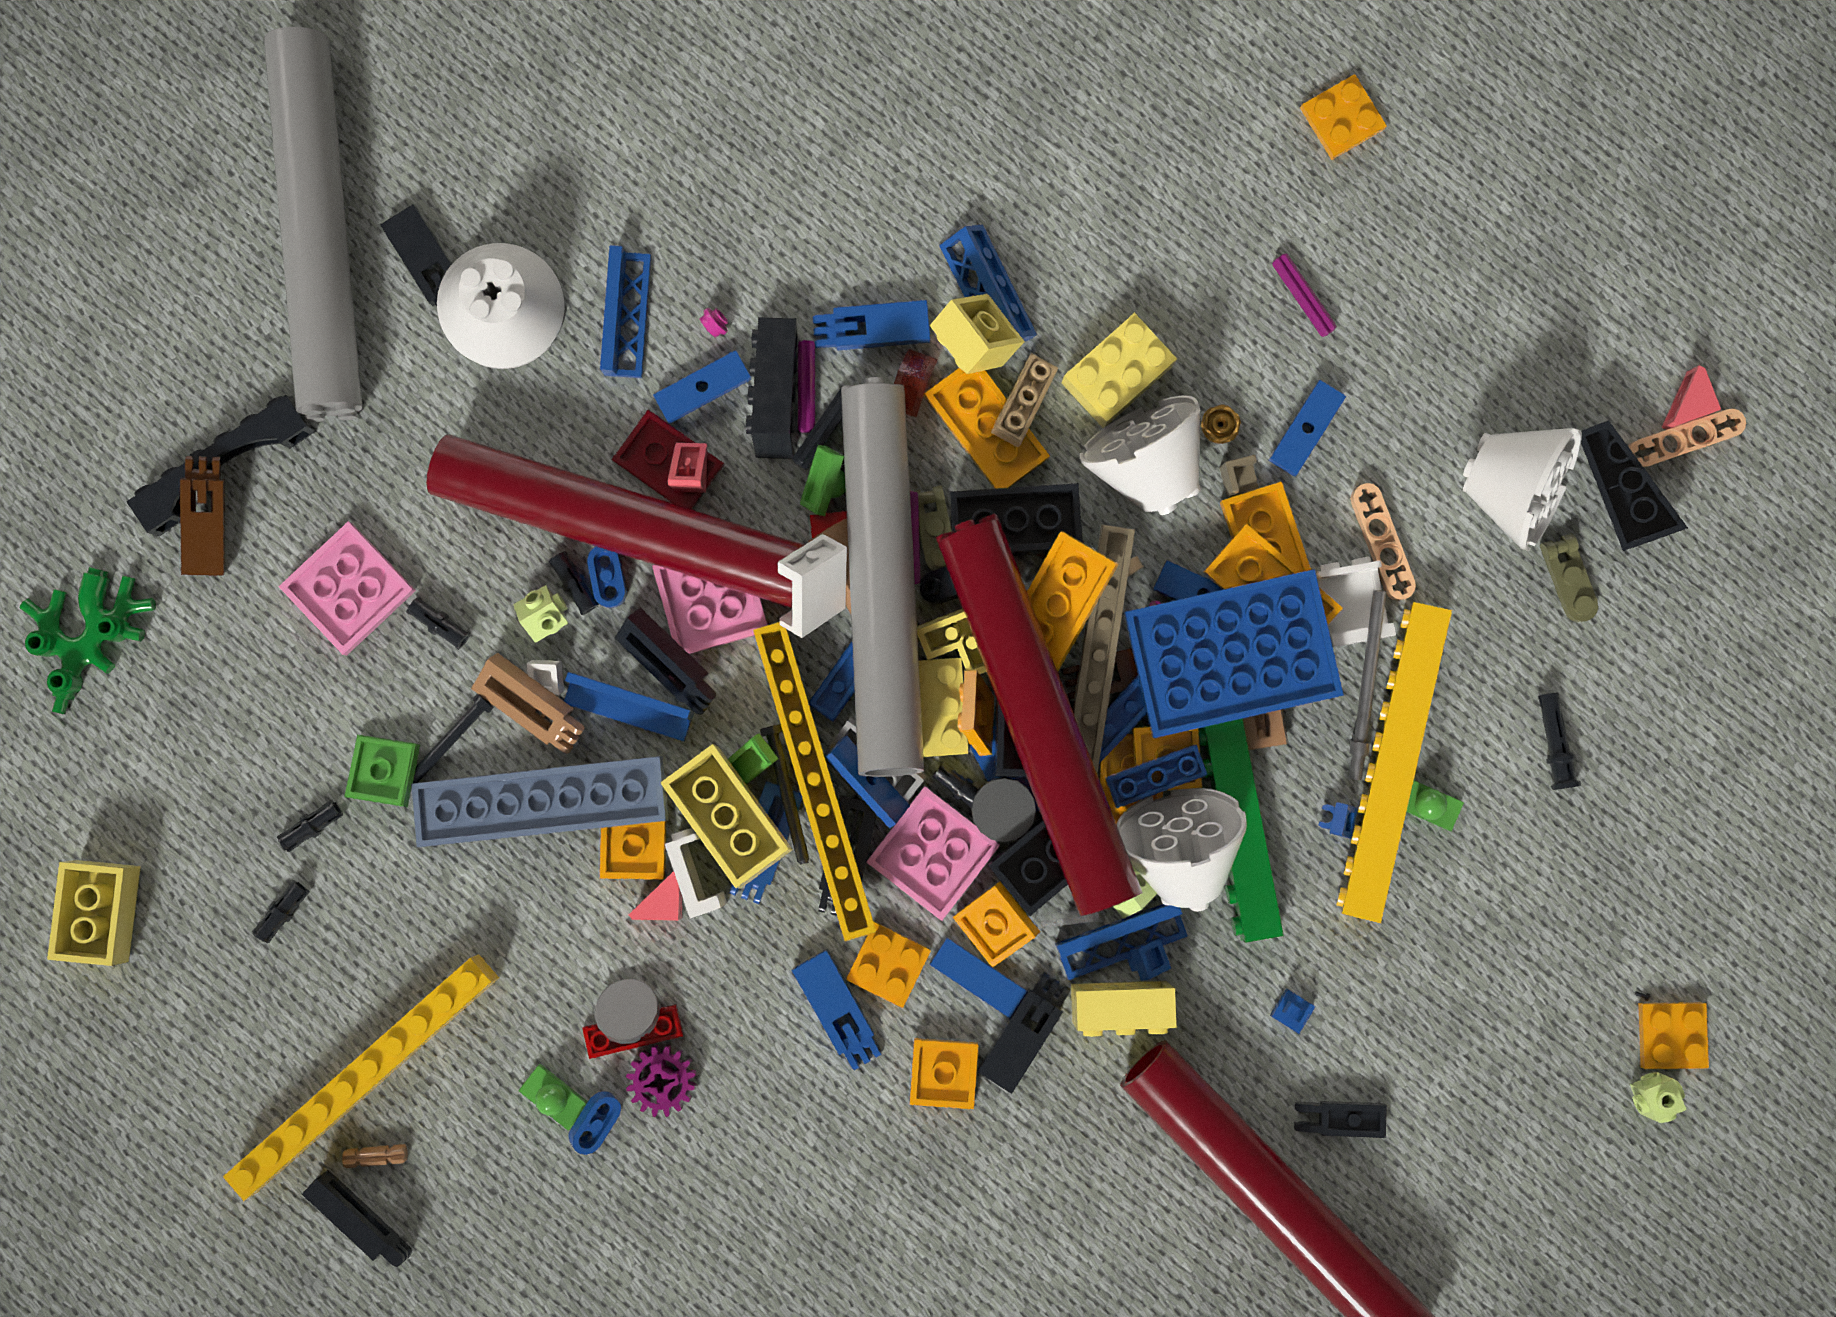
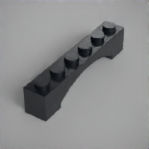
M287 395L279 396L270 400L266 405L267 408L258 414L248 415L241 420L240 426L231 432L221 433L213 440V444L205 449L196 450L189 456H193L194 459L193 469H199V456L207 457V469L213 470V457H220L222 466L242 453L267 445L282 444L291 449L315 433L316 430L310 422L305 421V415L296 411L294 399ZM185 463L179 467L167 469L161 474V479L152 485L140 487L134 492L135 496L126 501L147 533L161 536L180 523V479L185 477Z

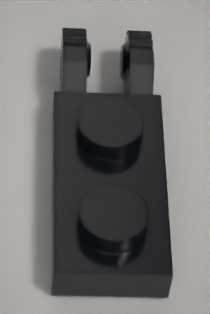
M1320 1101V1103L1295 1102L1296 1111L1319 1113V1123L1308 1121L1294 1122L1295 1131L1319 1133L1322 1136L1386 1138L1387 1105L1384 1103Z

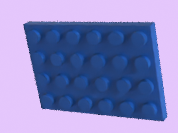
M1315 569L1124 612L1152 738L1344 696Z

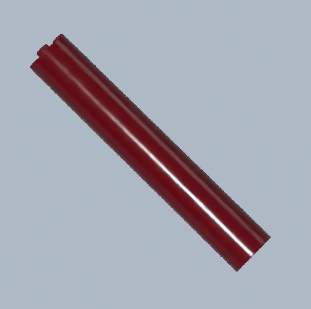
M446 434L441 438L432 454L426 481L427 490L430 495L792 608V580L778 573V562L805 544L450 434Z
M998 515L987 516L979 520V524L976 525L974 520L962 522L955 526L956 533L954 531L944 533L936 537V540L1079 915H1089L1130 900L1143 892Z
M1166 1040L1150 1048L1129 1069L1121 1081L1120 1086L1344 1317H1435Z

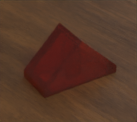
M908 349L897 371L894 384L904 386L906 414L917 418L924 399V393L927 391L938 359Z

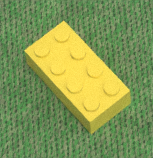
M712 744L660 782L735 888H742L793 850L718 746Z

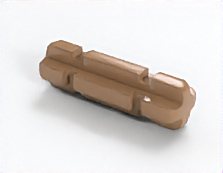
M405 1144L393 1145L391 1148H389V1145L365 1147L360 1149V1151L358 1148L347 1149L342 1154V1163L345 1168H355L359 1165L361 1167L387 1165L390 1162L392 1164H400L407 1160L408 1150Z

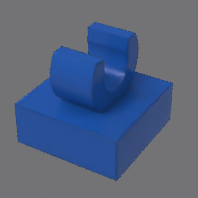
M1336 802V806L1323 805L1322 809L1330 811L1333 814V819L1329 823L1319 821L1318 825L1321 828L1330 830V834L1351 839L1358 808Z
M1160 938L1152 939L1130 950L1132 958L1127 959L1132 972L1138 971L1141 981L1149 980L1171 969Z
M1286 988L1270 1016L1300 1034L1316 1006Z

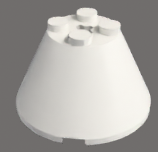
M486 244L464 253L449 267L438 291L437 312L445 336L458 352L485 367L509 369L534 361L551 346L561 329L564 319L565 304L563 291L553 270L535 253L513 244Z
M1175 396L1159 400L1160 407L1144 412L1142 407L1107 425L1084 445L1087 451L1085 454L1080 453L1083 465L1144 512L1158 510L1160 515H1165L1174 511L1177 508L1176 503L1185 498L1193 497L1201 491L1199 485L1200 406L1197 399L1192 396Z
M1565 428L1492 435L1484 433L1478 444L1477 450L1479 453L1476 459L1470 458L1465 467L1463 476L1468 478L1464 484L1463 492H1466L1521 549L1530 551L1531 548L1528 547V544L1536 546L1567 488V486L1561 483L1568 469L1573 470L1582 440L1581 430Z
M1206 788L1170 790L1171 795L1155 800H1153L1152 796L1138 801L1122 814L1116 824L1131 864L1161 897L1163 904L1190 908L1197 912L1207 909L1209 902L1221 894L1246 832V815L1240 809L1238 801L1223 792Z

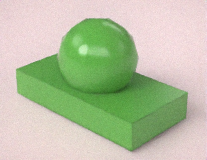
M817 446L800 505L816 515L825 516L830 499L839 498L845 494V472L840 469L844 458L843 455L827 446Z
M758 733L732 754L728 760L745 784L748 785L777 761L778 758L768 743Z
M1413 780L1406 812L1452 832L1464 802Z
M541 1064L536 1067L518 1090L536 1105L540 1113L550 1116L568 1131L574 1125L588 1102Z

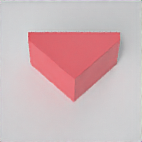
M1699 365L1686 372L1662 428L1668 430L1721 410L1704 367Z
M675 444L668 476V485L674 492L706 493L707 444Z
M674 871L628 915L632 920L678 921L682 918V894Z

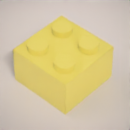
M988 294L952 299L930 324V327L937 335L938 341L948 349L955 358L957 366L966 374L1002 367L1025 342Z

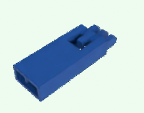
M927 300L833 308L834 314L815 315L812 317L813 324L825 323L826 327L813 329L814 336L826 335L827 339L814 341L816 349L836 347L837 351L930 343ZM866 322L867 335L846 336L845 331L854 330V332H857V323Z
M766 781L759 803L788 842L790 831L779 786ZM793 790L799 812L803 798L801 793ZM781 859L746 884L741 898L748 900L753 888L757 890L753 902L760 904L767 884L771 885ZM732 884L729 894L736 895L739 888H735Z
M828 949L792 969L795 978L839 1055L844 1053L854 1071L860 1068L857 1059L854 1057L855 1055L859 1054L864 1064L871 1061L865 1049L870 1047L871 1052L876 1058L882 1055L872 1037L875 1032ZM849 1012L859 1031L854 1033L850 1022L842 1025L844 1034L836 1019Z

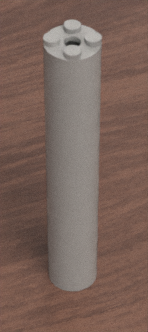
M283 27L274 29L264 36L296 411L305 415V421L320 422L325 420V416L338 415L340 420H353L358 418L357 412L362 410V397L330 40L327 35L315 29Z
M870 377L865 379V384L846 385L841 388L858 774L873 777L903 776L924 772L905 391L903 385L886 384L881 377Z

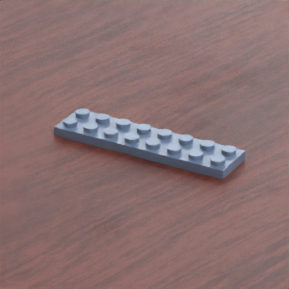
M663 756L411 784L417 847L669 821L666 790L660 783L665 779Z

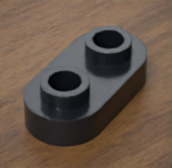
M947 566L928 572L920 582V594L926 601L942 604L959 598ZM935 582V588L931 591L932 585Z

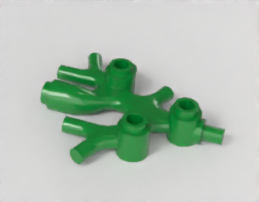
M89 567L87 573H83L78 591V604L85 620V629L77 637L66 636L61 631L59 625L67 592L53 589L50 604L46 609H41L30 599H26L20 604L19 608L32 617L38 626V630L32 631L27 635L25 639L26 650L36 656L52 657L57 655L61 660V669L53 670L47 678V686L53 692L52 696L56 697L52 712L66 714L69 700H74L75 694L83 686L81 673L87 665L93 664L106 674H109L115 668V664L106 658L101 651V644L104 640L120 642L127 638L139 642L143 641L145 630L131 627L128 623V618L136 613L155 610L156 603L153 598L132 599L131 594L135 578L122 575L114 607L107 611L103 608V602L110 579L107 578L109 572Z

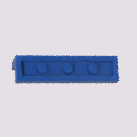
M983 225L965 226L939 245L964 297L988 294L1024 341H1028L1037 335ZM959 241H961L965 249L963 261L957 259L952 249ZM969 269L976 271L979 277L977 288L971 287L967 280Z
M612 245L609 246L600 370L605 376L642 378L651 254L626 253L622 246ZM626 261L644 262L643 273L634 281L625 273ZM625 279L630 283L626 288H624ZM641 281H642V290H640V289L636 286V285L639 284ZM634 288L641 296V303L630 312L623 304V297ZM622 310H624L628 314L623 319ZM640 311L638 321L634 316ZM632 319L639 327L638 335L630 342H627L621 335V327ZM620 339H621V341L625 344V346H624L623 348H621V349H620ZM636 342H637V352L632 348V346H633ZM629 349L636 357L635 370L618 369L619 357Z
M567 673L565 681L570 684L564 702L568 705L685 742L694 711L574 673Z
M1161 904L1055 943L1068 980L1131 958L1130 950L1123 953L1120 952L1123 946L1130 949L1136 948L1125 941L1129 933L1140 929L1149 932L1145 943L1150 941L1153 935L1160 937L1163 945L1188 937L1180 916L1182 914L1180 907ZM1174 917L1179 932L1164 936L1155 930L1159 922ZM1110 940L1119 943L1117 951L1112 957L1105 958L1096 954L1099 944ZM1080 951L1090 954L1084 967L1074 971L1071 970L1067 956ZM1093 957H1096L1101 960L1091 964Z

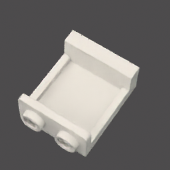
M822 534L778 562V573L792 580V610L780 618V625L803 638L845 609L846 546Z
M1363 557L1351 560L1352 566L1341 568L1339 562L1321 565V571L1316 573L1319 587L1343 607L1328 625L1333 647L1367 641L1373 590H1382L1378 568L1382 567L1381 560L1371 562L1370 557ZM1385 606L1380 639L1396 635L1394 623L1388 624Z
M690 828L672 834L673 841L666 843L665 847L689 918L708 913L726 905L728 902L724 891L705 897L688 846L690 842L700 839L694 829Z

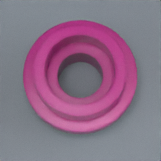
M707 307L703 311L704 315L700 317L701 323L715 338L720 334L725 335L728 332L725 326L728 324V320L717 308L712 311Z

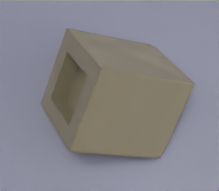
M1256 455L1227 461L1220 467L1227 498L1259 489L1253 467L1257 462Z

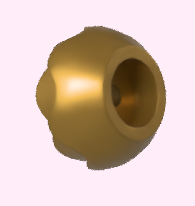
M1221 404L1206 410L1202 417L1201 429L1204 436L1211 442L1224 444L1237 437L1241 419L1231 407ZM1221 422L1223 427H1218V423Z

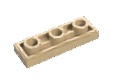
M1031 353L991 433L1019 447L1058 368Z

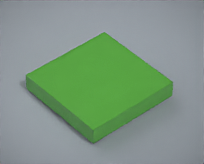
M357 734L344 797L408 807L420 745Z

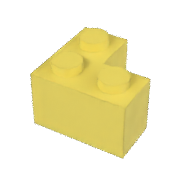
M963 608L918 626L917 635L927 660L958 649L966 671L977 670L979 674L987 672Z

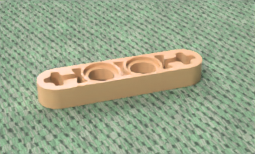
M1727 409L1639 439L1629 444L1628 447L1635 455V452L1639 451V449L1645 450L1654 446L1656 452L1643 457V459L1637 458L1641 465L1646 468L1738 436L1746 427V418L1739 410ZM1727 419L1735 421L1733 427L1716 431L1715 425L1727 421ZM1695 426H1701L1705 429L1707 436L1704 442H1697L1693 438L1692 430ZM1665 436H1671L1677 441L1675 452H1668L1663 447Z
M1362 484L1354 489L1350 499L1373 562L1381 560L1380 554L1384 548L1392 549L1396 554V561L1393 565H1385L1381 561L1382 567L1378 568L1379 578L1384 591L1392 600L1400 601L1407 599L1415 592L1416 584L1382 493L1374 484ZM1362 490H1365L1366 494L1372 493L1374 499L1370 501L1371 509L1374 510L1378 507L1380 511L1373 513L1365 518L1363 513L1370 511L1366 502L1360 503L1359 497L1363 495ZM1372 519H1379L1384 523L1385 532L1383 535L1375 536L1370 532L1369 523ZM1401 566L1402 571L1396 574L1400 582L1406 581L1407 587L1403 589V595L1399 590H1393L1392 585L1397 583L1394 574L1387 576L1386 571H1392Z

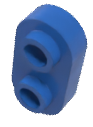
M594 547L587 558L594 598L600 605L606 608H616L625 601L627 596L620 555L603 548ZM608 556L610 558L609 566L601 567L600 559ZM609 587H615L616 595L613 598L606 596V590Z
M602 1091L593 1095L569 1132V1142L577 1153L586 1155L595 1152L601 1146L620 1116L621 1105L612 1093ZM606 1103L603 1108L598 1109L602 1104ZM584 1131H588L587 1135L580 1137Z

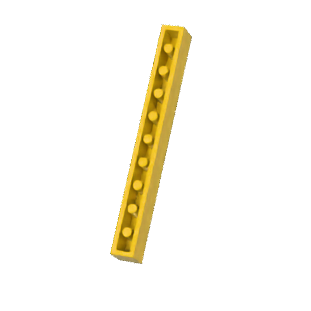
M1413 602L1410 610L1404 609L1400 627L1406 628L1403 641L1397 639L1393 658L1399 659L1396 671L1390 670L1386 689L1392 690L1389 702L1383 701L1379 720H1384L1385 722L1382 733L1376 732L1372 750L1377 751L1375 764H1368L1365 781L1371 782L1368 795H1361L1358 812L1363 813L1361 826L1354 825L1351 843L1356 844L1354 857L1347 856L1343 874L1349 876L1347 888L1340 887L1336 906L1342 907V914L1377 923L1382 921L1452 610Z
M780 622L754 629L753 632L844 941L875 933L874 922L787 629L782 627Z
M479 954L470 957L228 1171L223 1178L243 1201L258 1193L499 979L498 975Z

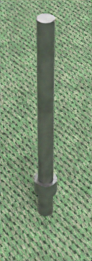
M1373 590L1355 735L1354 739L1350 741L1349 753L1352 754L1349 778L1353 780H1362L1365 756L1369 755L1370 742L1367 741L1386 598V591Z

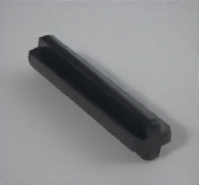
M841 388L793 456V462L799 467L809 468L813 462L817 446H824L842 420Z

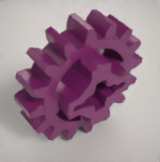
M654 1045L651 1055L646 1050L640 1053L642 1062L637 1059L631 1062V1066L636 1070L629 1071L626 1074V1078L633 1080V1083L626 1087V1091H635L636 1095L632 1098L631 1102L636 1103L640 1100L643 1103L640 1108L642 1113L649 1107L652 1108V1117H656L660 1110H663L665 1116L668 1117L671 1114L672 1107L678 1112L683 1109L681 1100L685 1102L691 1100L692 1096L687 1090H695L697 1084L690 1081V1079L697 1072L687 1068L692 1062L691 1058L684 1061L680 1058L683 1050L680 1049L675 1054H672L671 1045H667L663 1052H660L658 1045ZM666 1061L673 1063L678 1069H672L666 1065ZM651 1062L650 1075L641 1078L644 1067ZM659 1074H661L662 1079H672L666 1083L664 1088H662L661 1083L652 1082ZM682 1083L680 1093L672 1099L671 1089L673 1086ZM645 1092H649L652 1095H654L657 1101L650 1098Z

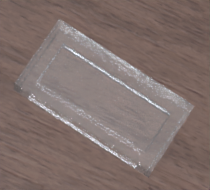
M1077 908L1034 913L1032 918L1037 928L1098 921L1099 913L1095 912L1080 916Z

